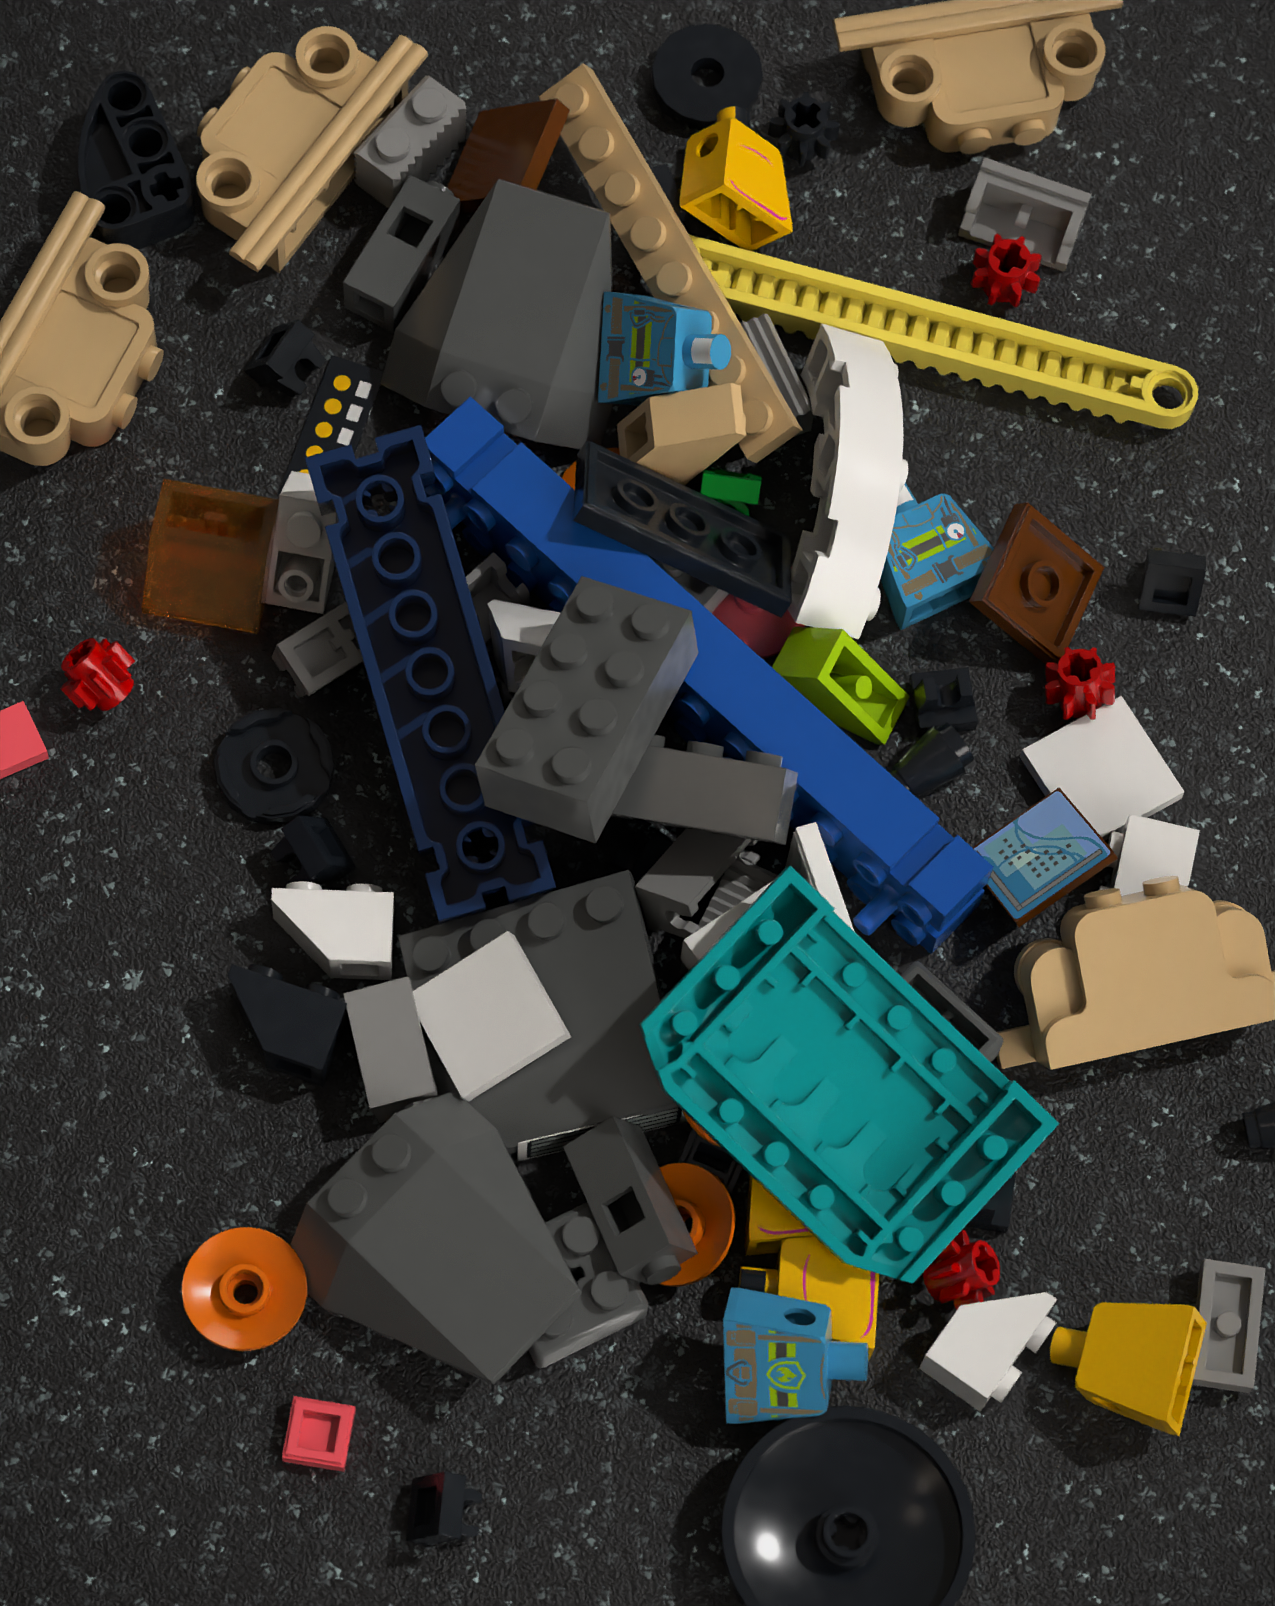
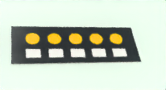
M331 355L278 494L281 493L291 471L309 474L305 457L352 445L355 454L379 392L384 371Z

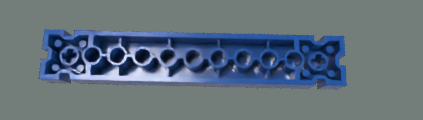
M471 396L425 437L436 484L424 487L426 497L441 494L451 529L453 530L460 522L464 523L467 527L462 530V533L470 546L483 556L494 552L505 562L507 568L506 576L516 588L521 583H524L529 593L532 591L547 605L546 610L561 613L581 576L692 611L699 653L666 714L675 721L674 727L677 733L687 743L688 741H697L723 746L722 758L745 761L747 750L782 756L781 767L798 773L789 826L795 830L796 827L814 822L817 823L830 863L848 878L847 885L860 901L866 904L853 918V923L860 932L868 936L871 935L893 913L895 917L891 920V925L896 933L910 945L917 946L920 944L932 954L980 905L985 892L983 887L988 883L994 867L959 835L954 838L938 824L940 818L649 556L573 521L575 490L522 442L517 445L504 433V426Z

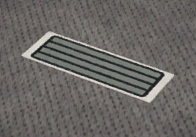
M680 1107L652 1115H637L622 1119L641 1126L643 1132L688 1122ZM599 1124L518 1142L517 1161L565 1151L563 1148L565 1145Z

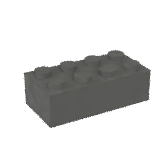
M581 576L475 764L485 806L596 843L699 653L692 611Z

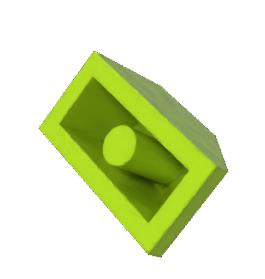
M793 627L772 666L776 672L835 725L879 745L886 744L910 697L843 629Z

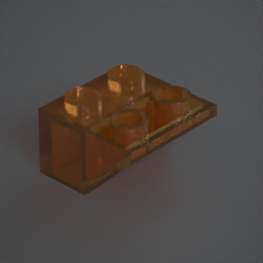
M163 478L150 534L142 613L258 634L266 601L279 499Z

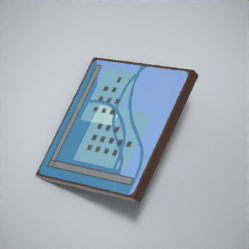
M1060 788L1051 792L973 847L994 867L985 886L1018 927H1021L1118 859L1115 852Z

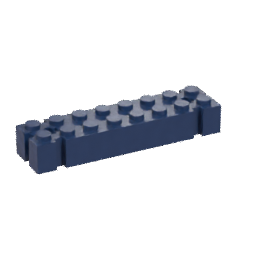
M418 425L376 437L377 453L355 459L352 445L305 457L321 516L336 512L338 523L325 526V530L419 855L423 857L435 853L439 870L426 873L425 875L439 924L486 911L483 898L505 892L508 904L556 891V885L543 840L530 844L527 843L523 828L535 823L486 807L475 764L505 710L442 495L437 494L426 497L424 487L436 484L422 426ZM376 494H383L387 502L397 501L396 506H389L390 513L385 516H378L375 510L366 511L365 505L372 507L371 497ZM482 835L486 843L496 842L498 852L490 851L491 860L486 863H479L476 856L466 857L463 849L464 846L472 847L471 837Z

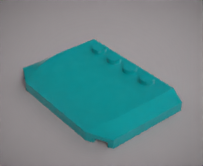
M790 865L773 880L638 1026L662 1091L842 1263L913 1284L1060 1123L1016 1081H1010L834 913L833 910L835 908Z

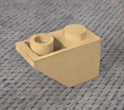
M726 383L649 397L617 424L620 455L685 486L746 436V416L743 412L740 385Z

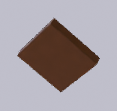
M556 98L480 111L447 186L454 196L460 199V214L476 212L498 179L537 190L570 109Z
M1028 502L1014 504L969 602L1045 665L1047 662L1058 664L1060 658L1065 654V648L1069 646L1105 567Z

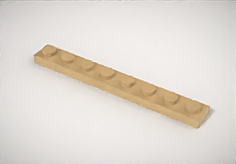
M581 64L540 95L539 98L541 101L558 98L570 109L560 135L604 211L610 212V222L654 298L709 311L712 317L711 334H723L728 338L731 345L730 361L722 370L709 369L708 387L726 383L740 385L743 412L746 416V436L738 444L748 460L758 463L800 433L802 428L594 71L585 64Z

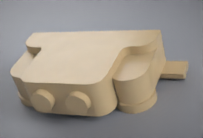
M949 0L834 18L832 24L839 52L861 49L865 68L871 77L878 109L888 122L900 127H913L924 122L927 137L935 148L944 152L960 151L964 154H975L988 149L990 146L1014 142L1017 145H1031L1041 141L1054 131L1063 101H1076L1085 97L1091 91L1096 75L1104 61L1105 43L1101 35L1093 28L1090 13L1122 8L1123 0Z
M323 26L314 28L302 36L296 47V60L287 54L272 52L262 56L252 68L246 66L238 73L232 83L230 96L219 109L213 107L206 113L197 130V136L201 138L203 162L200 164L196 175L202 211L209 223L237 240L229 251L230 256L257 273L264 264L277 272L283 269L355 177L354 174L356 172L354 169L356 167L354 165L355 160L353 159L355 157L353 154L355 150L408 95L409 79L428 56L425 48L413 43L408 37L399 35L379 62L359 51L355 41L348 33L336 27Z
M74 191L0 321V451L36 466L51 465L59 461L67 453L71 440L84 446L96 447L108 442L114 435L117 427L125 429L136 410L138 399L135 395L143 380L150 382L155 377L164 355V351L157 347L154 321L149 311L146 310L150 300L148 288L150 275L145 257L140 251L130 245L121 243L107 245L91 238L90 235L105 211V205L77 191Z
M1165 876L1144 881L1142 883V892L1121 896L1120 889L1118 888L1104 889L1085 894V904L1071 908L1061 921L1060 934L1062 942L1051 938L1035 940L1021 950L1015 961L1014 979L1018 989L1024 995L1029 1025L997 1032L1003 1038L1002 1047L997 1055L999 1068L1005 1069L1037 1061L1048 1069L1053 1070L1275 1020V970L1271 971L1265 933L1261 923L1254 915L1234 903L1223 900L1212 901L1206 894L1180 885L1178 876Z

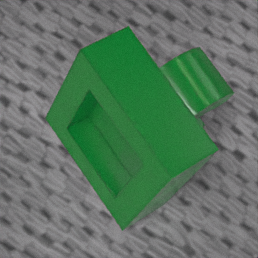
M707 467L703 472L701 494L722 504H730L737 511L749 516L747 503L758 505L761 475Z

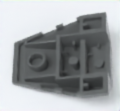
M498 179L397 326L380 384L424 407L449 415L471 396L504 426V432L535 442L581 449L586 441L602 446L614 404L598 403L604 292H611V287H613L610 212Z
M455 1090L394 1113L307 1202L290 1245L303 1264L307 1278V1293L325 1311L362 1324L388 1339H396L419 1349L429 1357L493 1385L582 1294L549 1228L544 1223L530 1191L509 1155L500 1133L465 1099H462Z

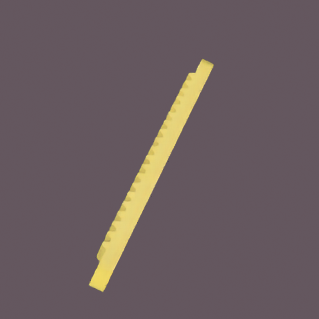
M689 234L733 312L738 314L742 321L747 322L752 317L758 318L763 313L768 314L773 325L782 326L786 333L792 334L799 330L812 340L816 338L822 323L883 341L897 363L909 360L913 361L919 369H925L929 366L935 367L941 375H947L951 372L957 373L963 381L976 378L981 381L983 386L991 387L998 384L1008 393H1013L1017 390L1024 391L1027 398L1046 397L1049 404L1057 405L1061 402L1068 403L1071 410L1079 411L1083 408L1090 409L1093 416L1101 417L1105 414L1112 415L1118 423L1131 420L1156 428H1176L1189 420L1198 399V387L1195 379L1186 370L1174 365ZM1163 385L1171 386L1181 393L1183 404L1174 409L1163 408L1154 401L1152 391Z

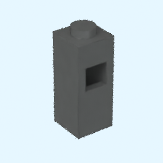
M409 175L343 281L345 309L393 333L395 332L460 227V199L456 198L451 190L436 181L424 182Z
M611 1116L563 1147L619 1275L650 1285L659 1284L676 1276L681 1270L680 1264L698 1254L641 1126Z

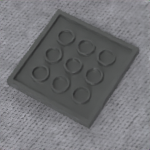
M629 870L398 936L406 974L411 980L414 991L509 931L516 937L569 1031L571 1038L476 1098L467 1101L498 1130L509 1155L518 1152V1142L600 1124L611 1116L623 1119L637 1115H652L679 1107L662 1091L638 1026L663 997L635 888L634 877ZM420 1022L433 1080L438 1096H435V1098L454 1090L460 1095Z

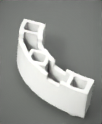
M821 323L801 373L810 397L813 415L823 417L824 434L819 433L814 445L810 489L813 496L819 497L820 501L813 533L805 530L802 531L791 569L792 603L788 611L795 623L814 628L843 629L850 637L859 639L865 622L871 621L879 608L881 595L878 585L888 553L899 492L904 487L908 475V463L902 459L903 409L901 391L898 381V367L893 363L891 354L883 341Z

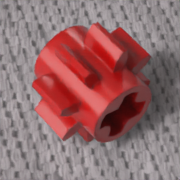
M995 234L990 251L983 248L976 249L972 263L979 269L974 272L971 285L973 288L983 287L984 292L989 296V305H993L996 301L1010 302L1015 308L1019 306L1023 290L1029 293L1037 292L1041 278L1034 272L1039 269L1042 256L1038 253L1030 254V251L1024 245L1025 237L1020 236L1017 240L1002 239L999 234ZM1005 268L1010 269L1008 273L1003 272Z
M88 638L76 645L64 658L61 669L69 680L60 689L78 708L85 705L89 711L93 710L95 706L101 711L110 710L121 703L132 690L134 680L127 669L135 660L117 640L110 644L107 639H103L98 643L94 638Z
M1067 647L1065 648V654L1060 658L1058 664L1047 662L1046 681L1048 684L1045 685V701L1047 704L1059 702L1060 708L1064 712V719L1068 720L1071 717L1081 718L1087 715L1091 720L1096 719V709L1100 708L1102 703L1106 705L1114 704L1115 686L1113 683L1115 682L1114 663L1102 664L1097 656V648L1072 650Z
M962 1230L923 1272V1279L928 1292L935 1300L941 1303L953 1300L954 1306L958 1310L960 1305L984 1302V1298L995 1295L993 1285L999 1281L1000 1264L995 1251L987 1242L978 1240L970 1243L966 1230Z

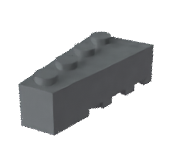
M654 735L611 814V817L629 820L639 818L645 819L647 822L684 829L697 828L715 834L786 845L798 773L781 767L782 756L747 750L745 761L722 758L724 747L709 743L688 741L686 751L664 748L665 737Z

